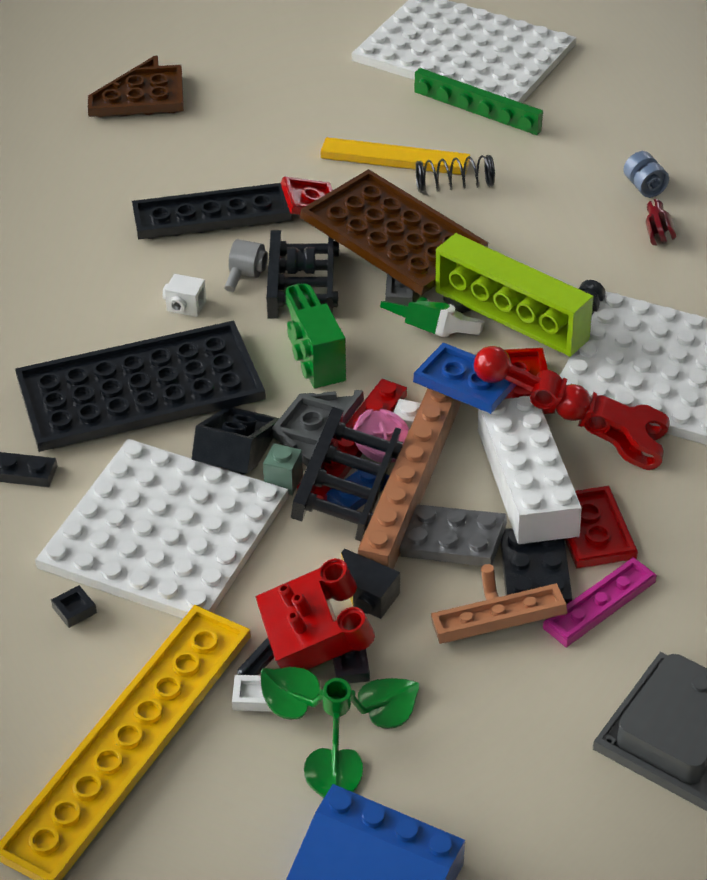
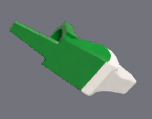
M425 297L418 298L417 302H409L408 306L387 301H381L380 304L381 308L404 317V323L441 337H449L450 334L456 332L480 335L484 326V321L467 317L455 311V307L451 304L430 302Z

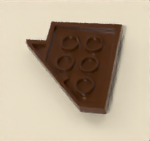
M158 55L151 57L88 95V116L101 118L111 115H150L161 112L176 113L184 111L182 66H159Z

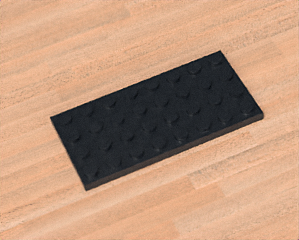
M234 320L15 368L17 381L38 452L210 413L226 407H235L266 400L265 389Z

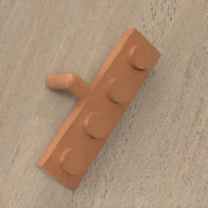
M485 564L481 567L486 600L431 613V618L439 644L564 615L567 614V607L557 583L499 597L496 589L494 566Z

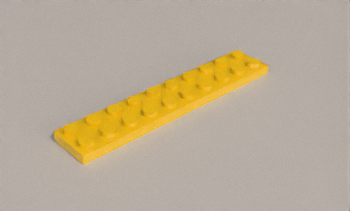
M194 605L0 840V862L33 880H62L251 638L250 629Z

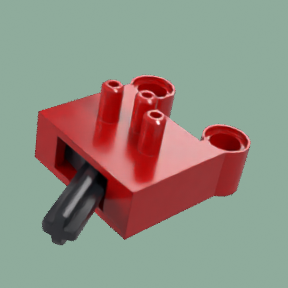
M337 558L330 559L312 572L255 596L268 637L237 669L238 675H259L262 668H265L274 658L280 668L298 667L308 670L352 650H364L373 643L375 632L362 609L349 607L341 611L337 619L335 617L330 599L336 601L347 600L354 595L357 589L356 582L343 560Z

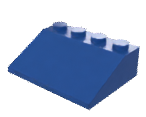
M332 784L314 814L286 880H456L464 865L465 840Z

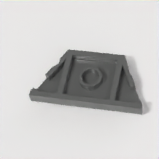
M354 390L353 396L337 397L336 391L321 394H299L272 427L273 438L281 445L301 449L303 464L308 466L332 407L344 410L342 422L347 423L364 401L363 391Z

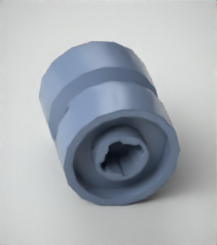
M639 151L631 155L624 165L623 171L625 176L645 197L651 198L661 194L669 183L670 177L667 171L647 151Z

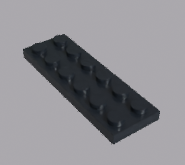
M281 183L132 201L138 240L171 235L178 236L195 232L203 233L219 229L227 230L235 227L256 226L267 223H281L292 220Z

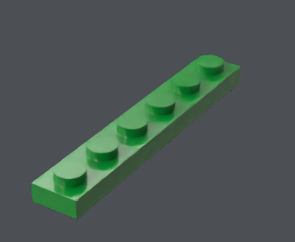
M422 68L415 71V93L535 135L542 131L543 110Z

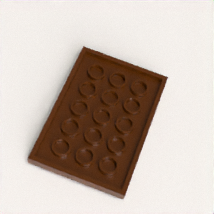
M369 169L302 208L300 212L302 220L419 295H423L436 286V248L452 235L457 233L488 247V242Z

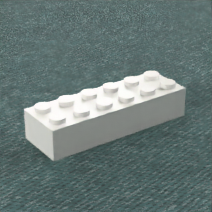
M530 396L504 399L491 414L478 409V432L517 543L525 544L580 537L582 507L542 409L535 407L531 403Z

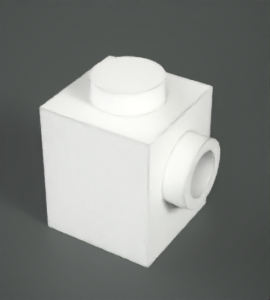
M174 274L170 282L165 284L162 296L166 300L167 311L198 317L207 300L205 279Z

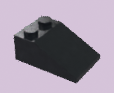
M226 407L196 425L191 459L216 467L227 468L229 471L245 475L257 467L273 440L272 427L279 418L235 407Z

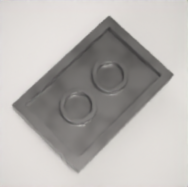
M417 505L399 547L401 557L478 566L485 564L493 565L507 525V516L505 513Z

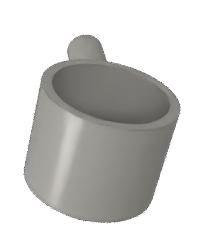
M236 239L233 242L229 254L230 274L224 287L226 291H235L241 275L258 278L261 272L265 271L268 262V252L265 251L264 244Z

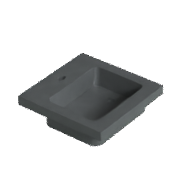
M660 651L596 737L593 743V750L707 811V668L682 655H666Z

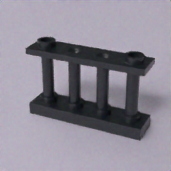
M271 230L266 295L267 319H278L279 307L287 305L286 294L280 290H285V288L295 284L327 287V294H316L321 305L327 303L333 314V307H338V291H333L334 257H339V243L328 236V243L287 244L286 241L281 239V230ZM296 247L301 252H304L306 247H315V254H328V260H315V271H327V277H285V274L281 273H286L287 248Z
M332 407L293 500L291 518L302 522L307 511L312 512L316 510L358 524L355 540L361 541L373 515L372 511L392 459H397L403 446V442L399 441L401 429L395 427L390 441L346 427V423L342 422L344 410ZM343 438L385 452V456L381 464L374 463L338 451L334 443L336 440L341 441ZM332 462H336L375 475L376 479L373 487L369 488L327 474V470H324L326 463L332 464ZM324 485L366 499L367 502L363 512L317 498V494H314L316 487L322 488Z

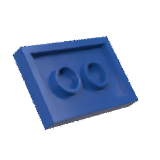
M444 342L414 372L413 376L414 383L490 414L516 386V384L505 379L497 383L484 382L477 376L474 370L476 355Z

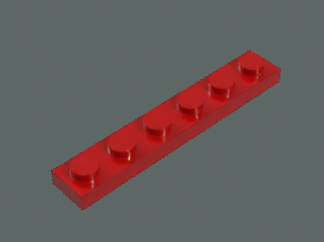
M381 379L346 423V427L353 429L359 416L367 410L380 411V409L394 412L399 398H406L407 387ZM342 438L341 441L336 440L334 443L338 451L359 458L363 454L355 442ZM332 462V464L326 463L324 470H327V474L342 479L352 469L336 462ZM324 485L322 488L316 487L314 494H317V498L327 501V492L332 488Z

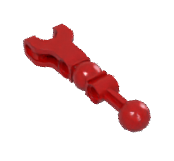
M484 347L476 354L474 370L477 376L484 382L497 383L505 379L530 391V400L535 407L548 410L550 413L555 409L557 414L564 420H579L578 426L585 427L591 434L613 444L621 457L635 466L646 470H653L661 465L664 450L662 445L655 440L662 438L668 432L670 425L669 417L663 412L649 405L641 404L629 407L609 397L597 395L595 392L590 396L584 387L576 384L566 385L567 379H562L559 374L551 370L540 371L535 376L512 365L508 353L501 347ZM649 423H656L660 426H653ZM642 452L650 454L654 457L645 456Z

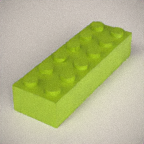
M457 233L436 248L437 293L447 298L450 297L464 306L569 357L590 340L593 295Z

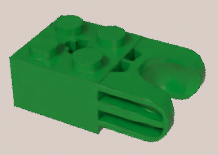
M295 284L286 288V304L292 321L287 323V334L292 343L294 358L296 361L301 362L304 378H309L314 389L346 381V338L327 303L321 305L310 285Z

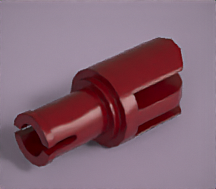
M654 199L655 206H653L652 201H649L646 206L649 213L646 218V227L651 244L657 246L655 234H659L663 244L668 242L666 231L669 230L672 240L676 238V233L671 215L663 209L662 201Z

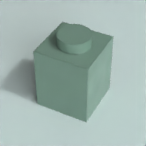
M273 443L263 462L264 482L288 489V495L293 496L303 476L302 450Z

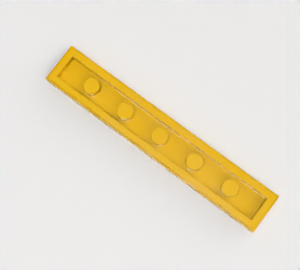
M329 137L325 138L321 148V158L406 169H415L416 162L420 160L423 162V166H425L426 161L430 160L436 172L440 159L446 161L450 171L451 162L455 157L459 159L463 168L466 158L470 156V154ZM468 159L467 164H466L465 175H466V173H467V169H468V166H469L470 159ZM455 160L452 174L461 175L459 164ZM441 161L439 172L447 173L445 164ZM428 162L426 171L433 172L432 166Z

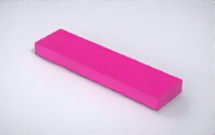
M633 557L566 605L567 614L544 620L543 629L567 648L656 582L657 575Z

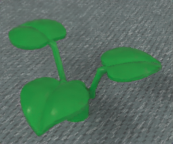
M262 668L261 690L264 700L271 711L277 716L289 720L300 719L306 714L308 706L317 707L323 700L324 711L333 717L332 750L319 748L313 751L304 763L306 782L310 788L323 798L332 784L354 792L362 779L363 763L359 754L352 749L339 750L340 717L349 711L351 702L361 714L369 713V718L374 725L381 728H396L403 725L410 718L419 691V683L398 678L377 679L362 686L358 692L357 699L355 691L351 690L350 684L341 678L328 680L324 684L323 689H320L317 677L312 672L303 668Z

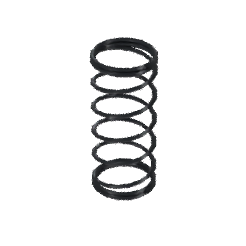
M481 155L478 159L477 169L470 156L466 158L463 168L459 159L455 157L451 162L450 171L446 161L440 159L437 166V174L432 161L427 160L425 166H423L421 160L417 161L415 173L418 192H426L425 178L428 162H430L433 169L436 191H439L441 161L445 164L450 190H452V170L455 160L459 164L463 189H465V171L468 159L473 164L476 187L479 188L478 174L482 157L485 160L486 183L489 187H493L495 183L493 157L491 155H486V157Z

